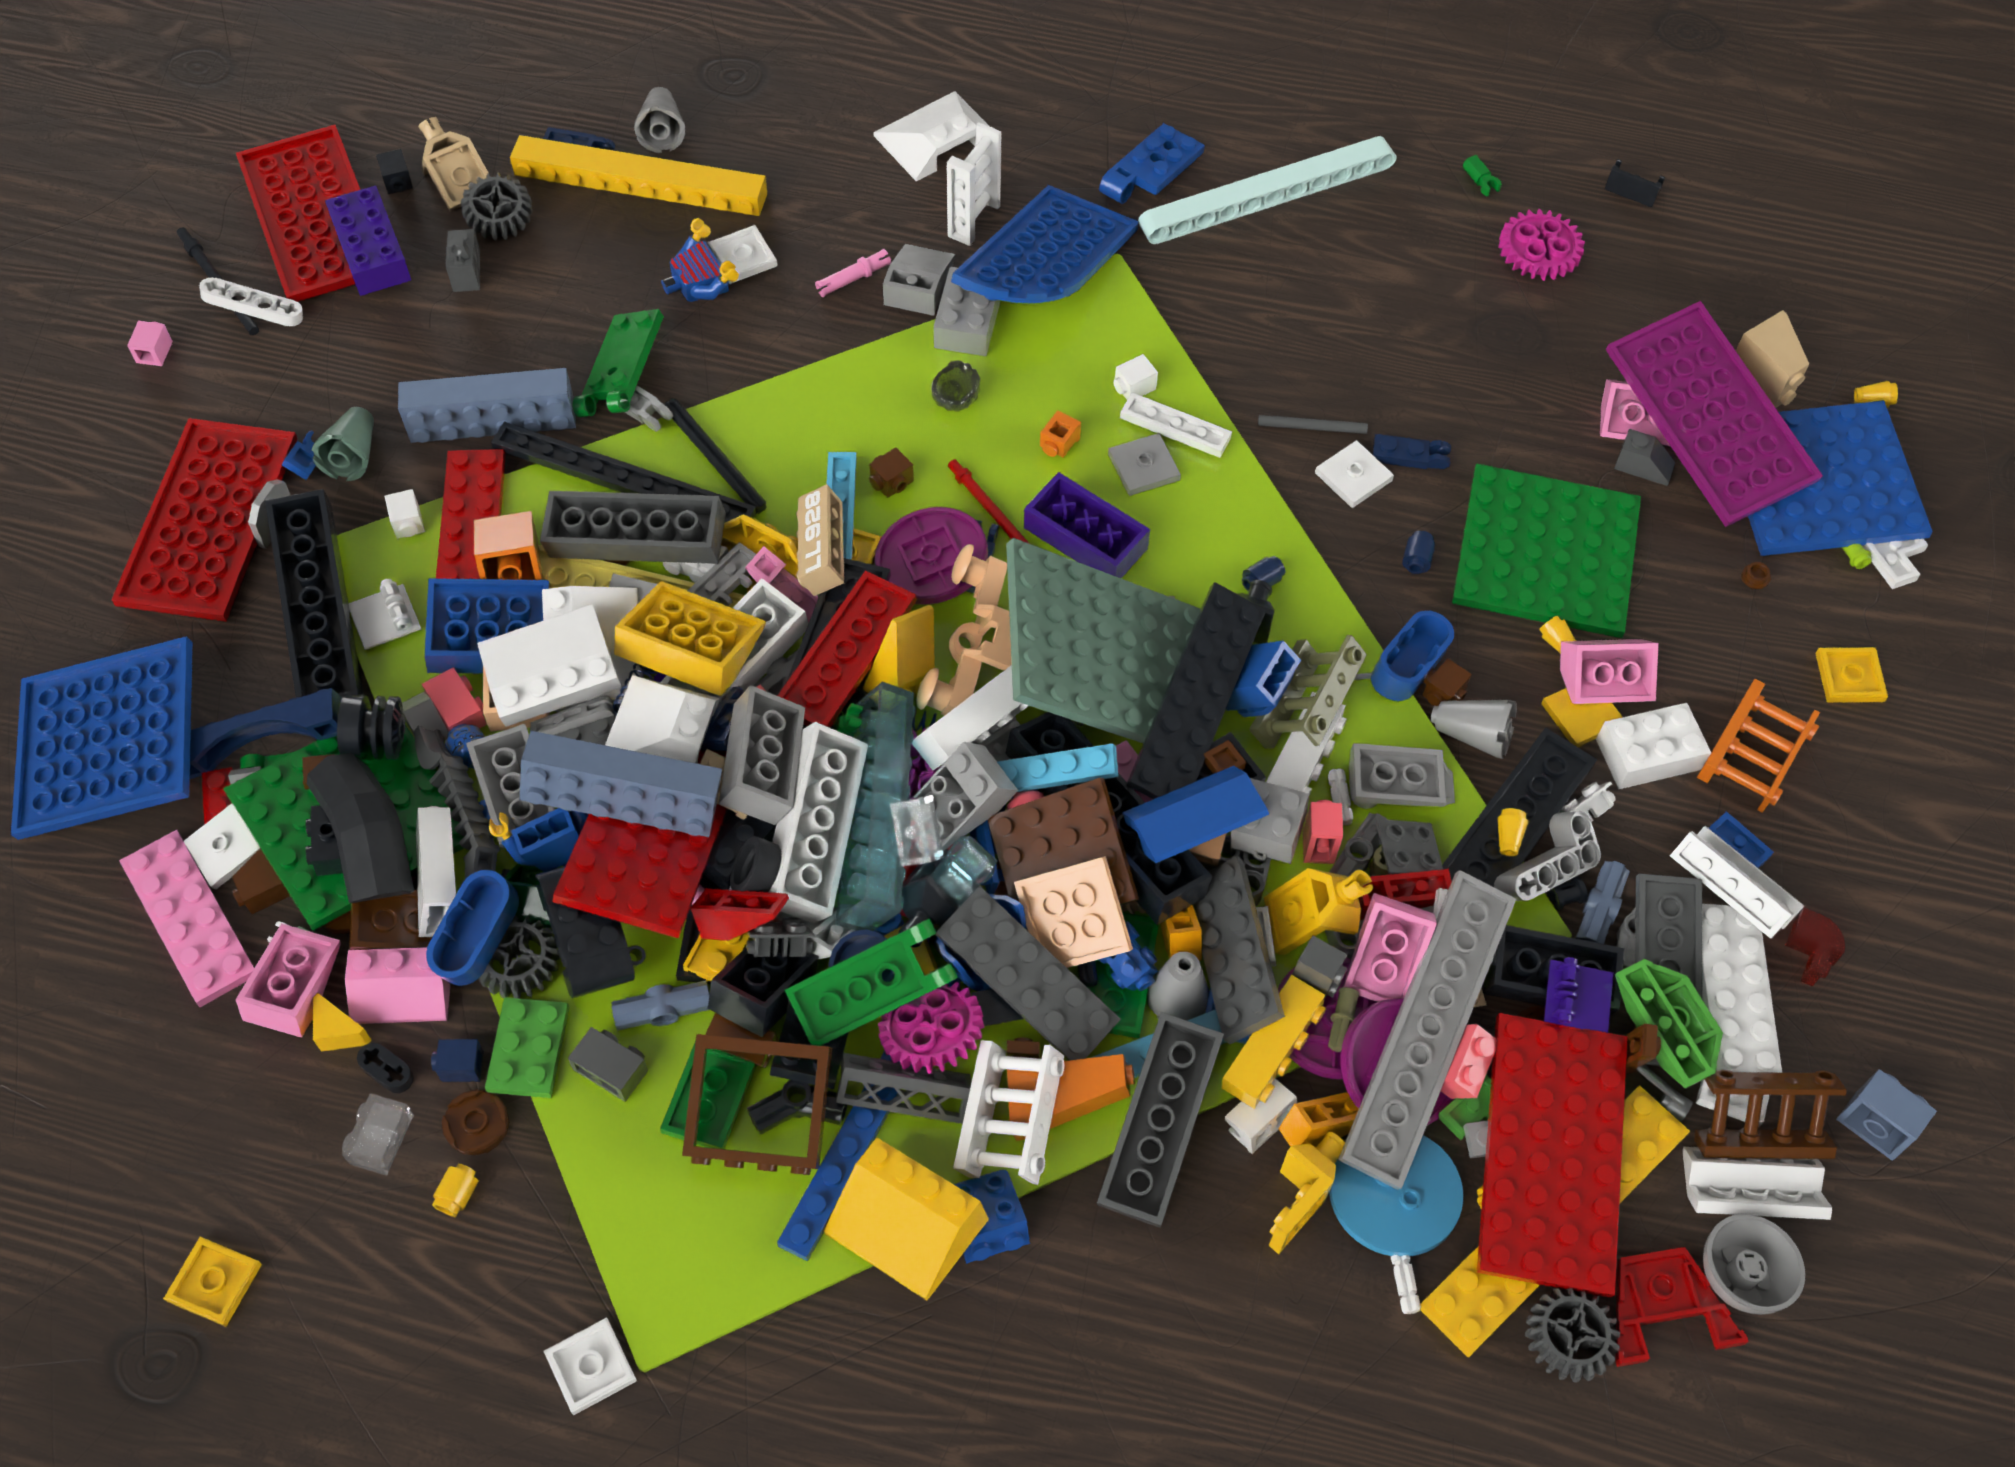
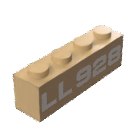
M826 484L799 497L798 511L796 512L798 518V531L796 533L798 538V551L796 553L798 572L796 575L800 585L804 588L806 587L813 596L844 583L843 504Z

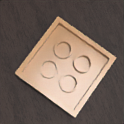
M1106 856L1014 882L1019 902L1024 907L1028 932L1066 968L1121 954L1133 949Z

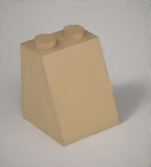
M1782 310L1745 332L1736 349L1737 354L1775 408L1782 404L1784 406L1789 404L1796 397L1795 391L1804 381V374L1809 366L1807 357L1788 315Z

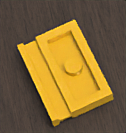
M744 933L729 941L702 939L701 935H699L683 964V969L687 972L696 973L697 976L711 982L719 972L747 947V941H750L752 938L747 933Z

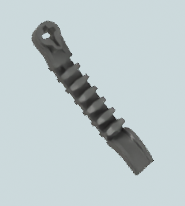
M418 725L414 730V738L419 763L424 769L428 770L438 767L439 770L429 781L433 786L439 788V794L447 798L444 801L445 804L454 809L451 812V818L460 822L455 827V831L465 836L459 843L463 848L470 850L463 858L465 861V879L480 870L496 872L497 853L500 851V847L495 845L493 840L495 836L489 831V820L484 817L482 812L484 807L479 804L477 799L479 794L473 789L472 784L474 781L468 776V767L463 764L462 757L453 756L449 753L440 730L423 729L422 726Z

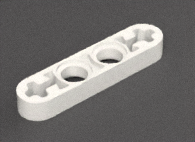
M213 277L206 278L200 282L201 299L206 303L285 326H296L303 320L302 306L294 300ZM234 296L245 297L244 300L236 301L231 298ZM261 303H268L271 305L268 308L258 307V305Z

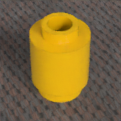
M458 1164L456 1167L449 1166L433 1195L435 1200L432 1206L444 1214L456 1217L459 1211L464 1210L479 1182L474 1177L476 1172L463 1164Z

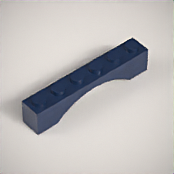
M332 688L322 689L310 695L295 697L283 703L265 706L253 712L238 714L226 720L211 722L206 726L192 729L190 740V779L202 776L201 773L213 771L221 761L235 750L265 736L279 733H297L313 737L319 741L337 736L338 713L342 697Z

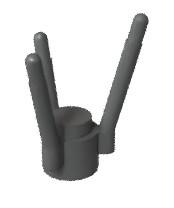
M1645 1064L1638 1066L1637 1070L1665 1093L1659 1103L1676 1119L1682 1122L1691 1109L1693 1101L1674 1090Z

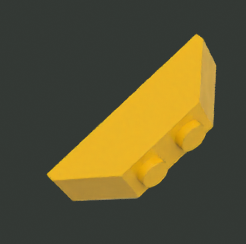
M744 514L724 523L721 546L728 548V552L739 542L756 554L764 546L786 564L784 569L797 579L798 559L796 553L798 551V538L787 536L778 531L773 525L769 523L764 524Z

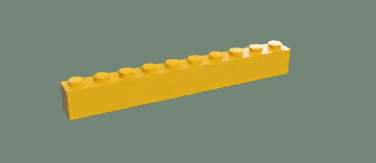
M519 135L510 156L515 176L760 216L767 197L766 177L764 175Z

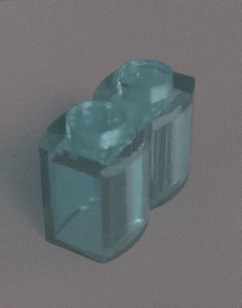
M961 836L930 876L953 902L960 907L981 883L984 884L990 880L995 872L993 868L997 860L971 836Z

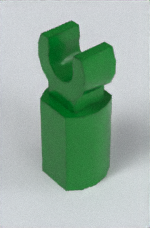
M1473 155L1464 161L1463 169L1477 186H1481L1480 191L1484 196H1489L1490 187L1494 188L1496 192L1500 191L1501 181L1497 177L1491 176V172L1477 155Z
M851 703L847 708L846 714L839 717L833 729L854 737L862 723V719L858 717L863 710V706Z

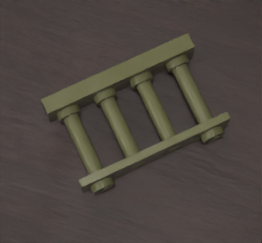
M1352 635L1346 636L1339 651L1317 653L1306 639L1297 640L1292 650L1301 659V662L1294 672L1293 679L1277 706L1266 715L1256 716L1249 729L1265 749L1274 748L1281 734L1286 732H1303L1314 746H1320L1367 656ZM1331 664L1327 674L1313 675L1318 665ZM1320 686L1315 696L1302 697L1306 687ZM1308 709L1303 719L1289 720L1294 710Z

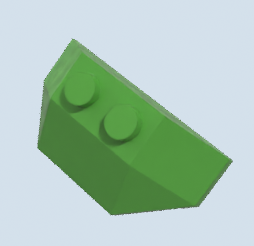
M1646 959L1617 972L1615 977L1626 1011L1635 1026L1638 1028L1643 1024L1658 1025L1657 1036L1661 1039V1048L1656 1056V1060L1661 1068L1685 1089L1715 1074L1723 1032L1688 976L1653 964V962Z

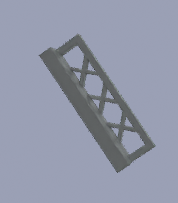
M843 1053L840 1063L841 1078L836 1094V1103L963 1124L972 1083L970 1074L948 1070L942 1072L936 1068H933L931 1074H928L924 1066H922L918 1073H915L912 1064L904 1070L900 1062L894 1064L889 1060ZM848 1080L862 1082L867 1089L857 1096L845 1094ZM885 1087L895 1088L899 1095L890 1101L881 1100L877 1092ZM918 1092L927 1093L931 1101L923 1106H916L911 1103L909 1097ZM950 1097L962 1099L959 1113L944 1110L940 1103Z

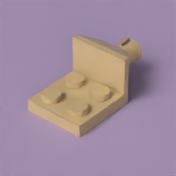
M437 117L429 118L431 123H428L426 119L418 126L427 140L422 158L423 175L430 174L449 211L461 207V199L464 198V190H469V182L477 184V177L486 179L488 171L469 137L451 131L445 133Z

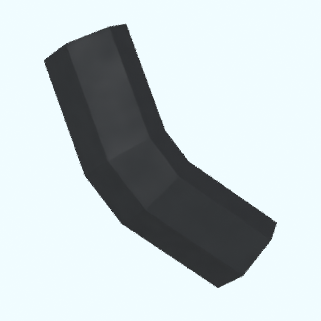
M353 753L327 756L308 773L307 786L328 816L335 833L349 903L414 892L402 826L392 800L370 768Z

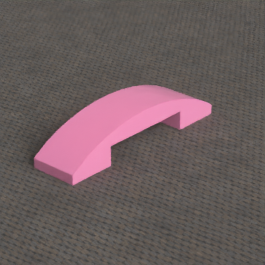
M763 546L747 564L745 569L757 583L761 578L802 608L806 612L809 622L819 597L817 595L813 596L806 587H802L798 580L784 569L786 564Z

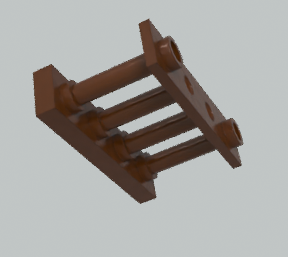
M1722 1069L1704 1079L1712 1093L1716 1094L1712 1127L1709 1129H1696L1694 1141L1704 1158L1835 1159L1837 1147L1826 1130H1824L1829 1095L1846 1096L1847 1089L1835 1073L1824 1070L1816 1071L1815 1073L1732 1072ZM1730 1094L1749 1095L1745 1125L1742 1129H1725ZM1763 1095H1782L1777 1128L1773 1130H1758ZM1796 1095H1815L1810 1128L1806 1130H1791Z

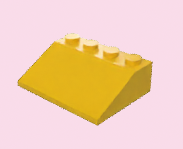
M660 581L615 626L614 655L721 696L737 678L762 633L766 621Z
M876 1138L855 1164L823 1232L928 1301L989 1218L980 1200L881 1139Z

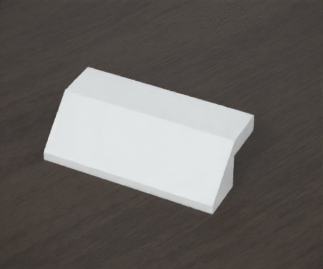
M1683 1147L1687 1197L1696 1213L1751 1214L1767 1217L1831 1220L1832 1206L1821 1192L1825 1167L1819 1159L1704 1158L1698 1147Z

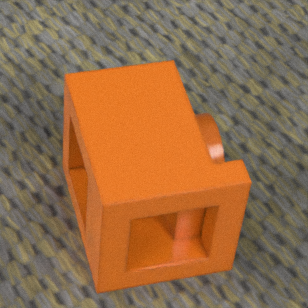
M1057 410L1040 432V446L1044 453L1051 457L1059 455L1064 458L1074 443L1080 440L1081 422Z

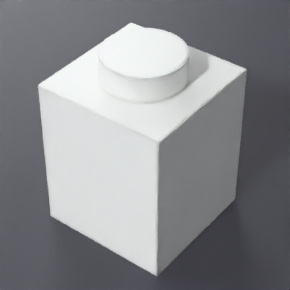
M1142 354L1116 367L1115 379L1113 381L1114 387L1126 400H1128L1132 392L1144 396L1156 390L1158 372L1145 355Z
M413 489L384 496L390 523L397 539L425 532Z

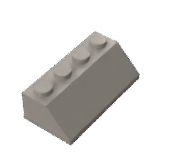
M525 724L466 743L490 818L494 824L503 825L499 820V813H505L509 818L508 830L511 834V830L555 810L552 806L532 804L519 800L521 759L529 737ZM497 837L500 847H504L501 843L503 838Z

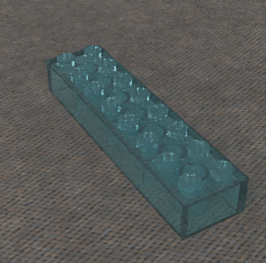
M883 681L856 703V705L863 706V710L858 717L862 719V723L853 738L867 743L868 749L838 884L835 923L836 925L856 931L865 929L874 931L899 914L904 905L902 886L906 874L904 854L907 849L905 835L906 825L909 820L907 801L911 790L908 784L909 771L912 766L910 750L914 738L912 732V719L915 714V706H913L914 693Z

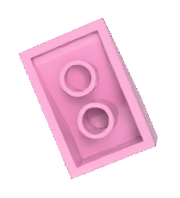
M1373 893L1343 987L1355 989L1360 993L1359 996L1376 1002L1389 999H1404L1416 968L1429 946L1437 925L1435 914Z
M281 923L236 998L242 1020L302 1038L313 1019V997L317 993L323 996L341 945L340 940Z

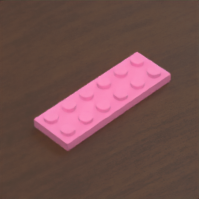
M177 830L119 860L199 1007L206 1005L248 980L254 970V966Z

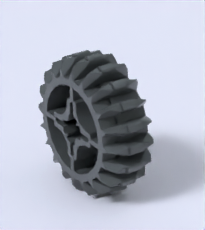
M498 172L496 177H491L489 173H487L486 179L477 177V184L469 182V190H464V198L461 199V211L469 228L472 227L475 230V234L482 233L484 239L492 235V238L496 241L498 236H502L506 240L507 234L510 233L516 237L517 229L524 231L525 223L530 222V215L533 212L532 200L527 188L521 186L518 179L512 181L509 174L502 178Z
M515 915L479 979L481 985L488 987L493 995L500 992L502 998L508 997L511 993L514 998H520L522 992H526L527 996L532 997V989L535 987L543 991L544 985L542 982L544 980L552 982L553 976L551 972L558 971L559 968L556 961L560 960V954L557 950L558 947L552 930L549 927L544 929V924L540 920L533 924L530 917L527 916L521 922ZM529 941H533L541 947L540 955L534 954V951L530 950ZM493 960H497L501 965H504V975L493 970Z
M1556 1288L1551 1292V1297L1547 1294L1541 1296L1539 1299L1540 1304L1535 1303L1531 1307L1534 1315H1529L1526 1319V1323L1532 1328L1527 1329L1525 1337L1535 1340L1530 1343L1528 1348L1530 1351L1538 1350L1540 1353L1535 1359L1536 1363L1539 1364L1545 1360L1549 1364L1546 1367V1373L1549 1374L1555 1368L1558 1369L1559 1380H1564L1570 1373L1573 1382H1579L1582 1375L1587 1381H1591L1595 1377V1373L1602 1375L1606 1372L1605 1365L1611 1366L1614 1363L1615 1358L1612 1354H1616L1620 1348L1614 1342L1620 1337V1332L1611 1329L1617 1323V1318H1607L1605 1314L1610 1310L1609 1306L1605 1305L1600 1309L1596 1305L1599 1297L1593 1296L1591 1300L1586 1299L1587 1293L1585 1290L1578 1292L1577 1296H1575L1572 1288L1565 1289L1564 1294ZM1555 1311H1572L1567 1320L1558 1318L1555 1321L1549 1319V1315ZM1585 1318L1592 1324L1595 1331L1587 1326ZM1572 1325H1573V1329H1572V1330L1574 1331L1573 1335H1574L1575 1338H1577L1573 1343H1572V1340H1573V1339L1571 1338L1572 1333H1571L1570 1331H1568V1330L1571 1328ZM1550 1338L1557 1341L1560 1352L1552 1344ZM1592 1348L1596 1350L1595 1355L1591 1358L1573 1359V1355L1578 1349L1588 1350Z

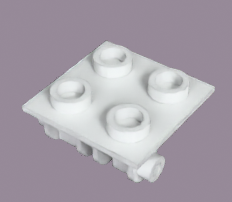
M384 579L380 586L381 592L349 603V610L365 650L421 630L403 584L397 586V583L391 579Z

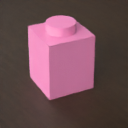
M138 321L127 346L136 363L162 366L173 341L165 324Z

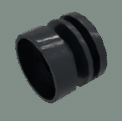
M345 694L342 697L338 713L337 741L339 753H353L357 758L364 759L368 753L369 746H371L374 759L381 760L385 753L386 759L397 760L400 756L405 735V717L401 698L390 696L386 702L384 696H377L371 709L368 696Z

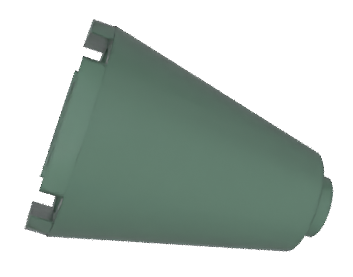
M351 407L315 441L312 446L314 453L313 461L323 473L335 479L338 476L347 477L346 481H353L362 477L367 470L374 426L372 414L362 407Z

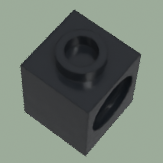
M401 149L376 155L388 194L413 189Z

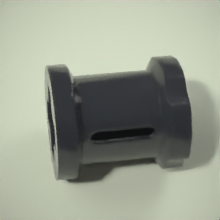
M1579 876L1546 892L1548 899L1557 911L1562 910L1565 905L1575 902L1582 904L1588 900L1586 886Z

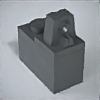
M474 229L448 231L446 270L453 292L480 290V248Z

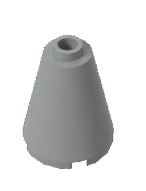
M663 87L653 88L649 92L634 123L638 142L647 150L656 153H662V150L670 149V151L675 150L685 137V124L671 92Z
M1513 700L1441 701L1439 706H1434L1432 710L1431 723H1435L1436 730L1496 758L1503 759V755L1506 756L1512 739L1514 727L1510 717L1516 718L1517 703Z
M1178 952L1153 976L1155 982L1148 987L1147 1004L1157 1015L1158 1019L1161 1012L1186 1021L1203 1015L1206 1012L1209 987L1200 962L1195 955L1189 952Z

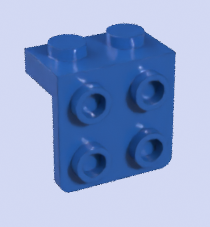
M1006 1170L995 1171L982 1175L980 1178H973L954 1184L980 1200L989 1218L963 1253L966 1264L976 1260H985L989 1256L1008 1250L1013 1251L1021 1246L1030 1244L1027 1219L1009 1173Z

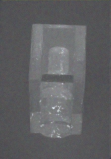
M933 795L903 799L891 803L890 807L901 867L929 863L942 858L943 851Z
M370 1093L366 1103H362L357 1111V1123L352 1133H348L343 1142L342 1155L348 1163L387 1176L414 1116L408 1105Z

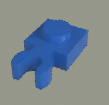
M312 430L306 434L303 444L299 441L296 442L282 463V466L305 480L308 479L316 467L313 461L314 453L312 446L314 442H312L311 437L314 432Z

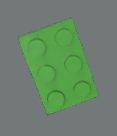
M504 998L485 1084L487 1093L552 1098L570 1009L568 1003Z

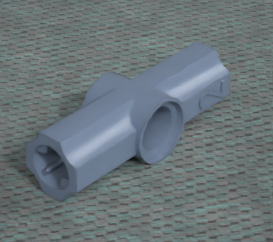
M1605 861L1602 865L1595 887L1591 889L1588 900L1585 902L1582 911L1584 916L1575 939L1604 944L1610 924L1612 925L1621 907L1622 899L1620 897L1630 873L1624 864L1617 861Z
M707 981L675 988L671 985H657L649 988L643 995L612 1001L611 1007L617 1031L649 1023L654 1026H666L676 1022L680 1016L709 1010L710 993Z

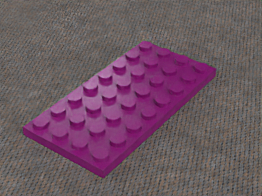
M1701 301L1608 344L1606 348L1607 353L1725 527L1818 482L1823 477Z

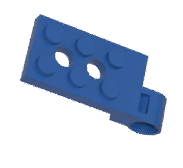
M1163 123L1106 172L1101 180L1099 192L1121 204H1124L1129 199L1134 185L1157 195L1203 154L1205 145Z

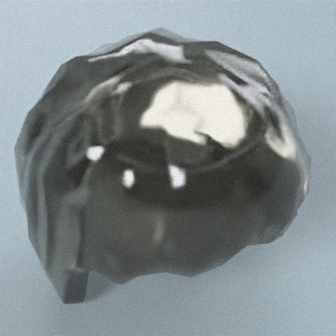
M960 360L950 361L934 377L931 385L932 397L938 406L945 408L947 411L959 412L968 408L978 399L981 378L977 370L969 363H964Z

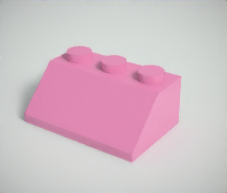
M1606 379L1601 403L1600 436L1625 440L1628 430L1632 429L1654 436L1662 445L1670 446L1630 385L1625 381Z
M1643 639L1561 641L1560 672L1572 703L1656 701L1659 643Z
M427 947L348 950L345 974L349 1017L358 1024L447 1021L450 983L434 973L429 967L426 958Z

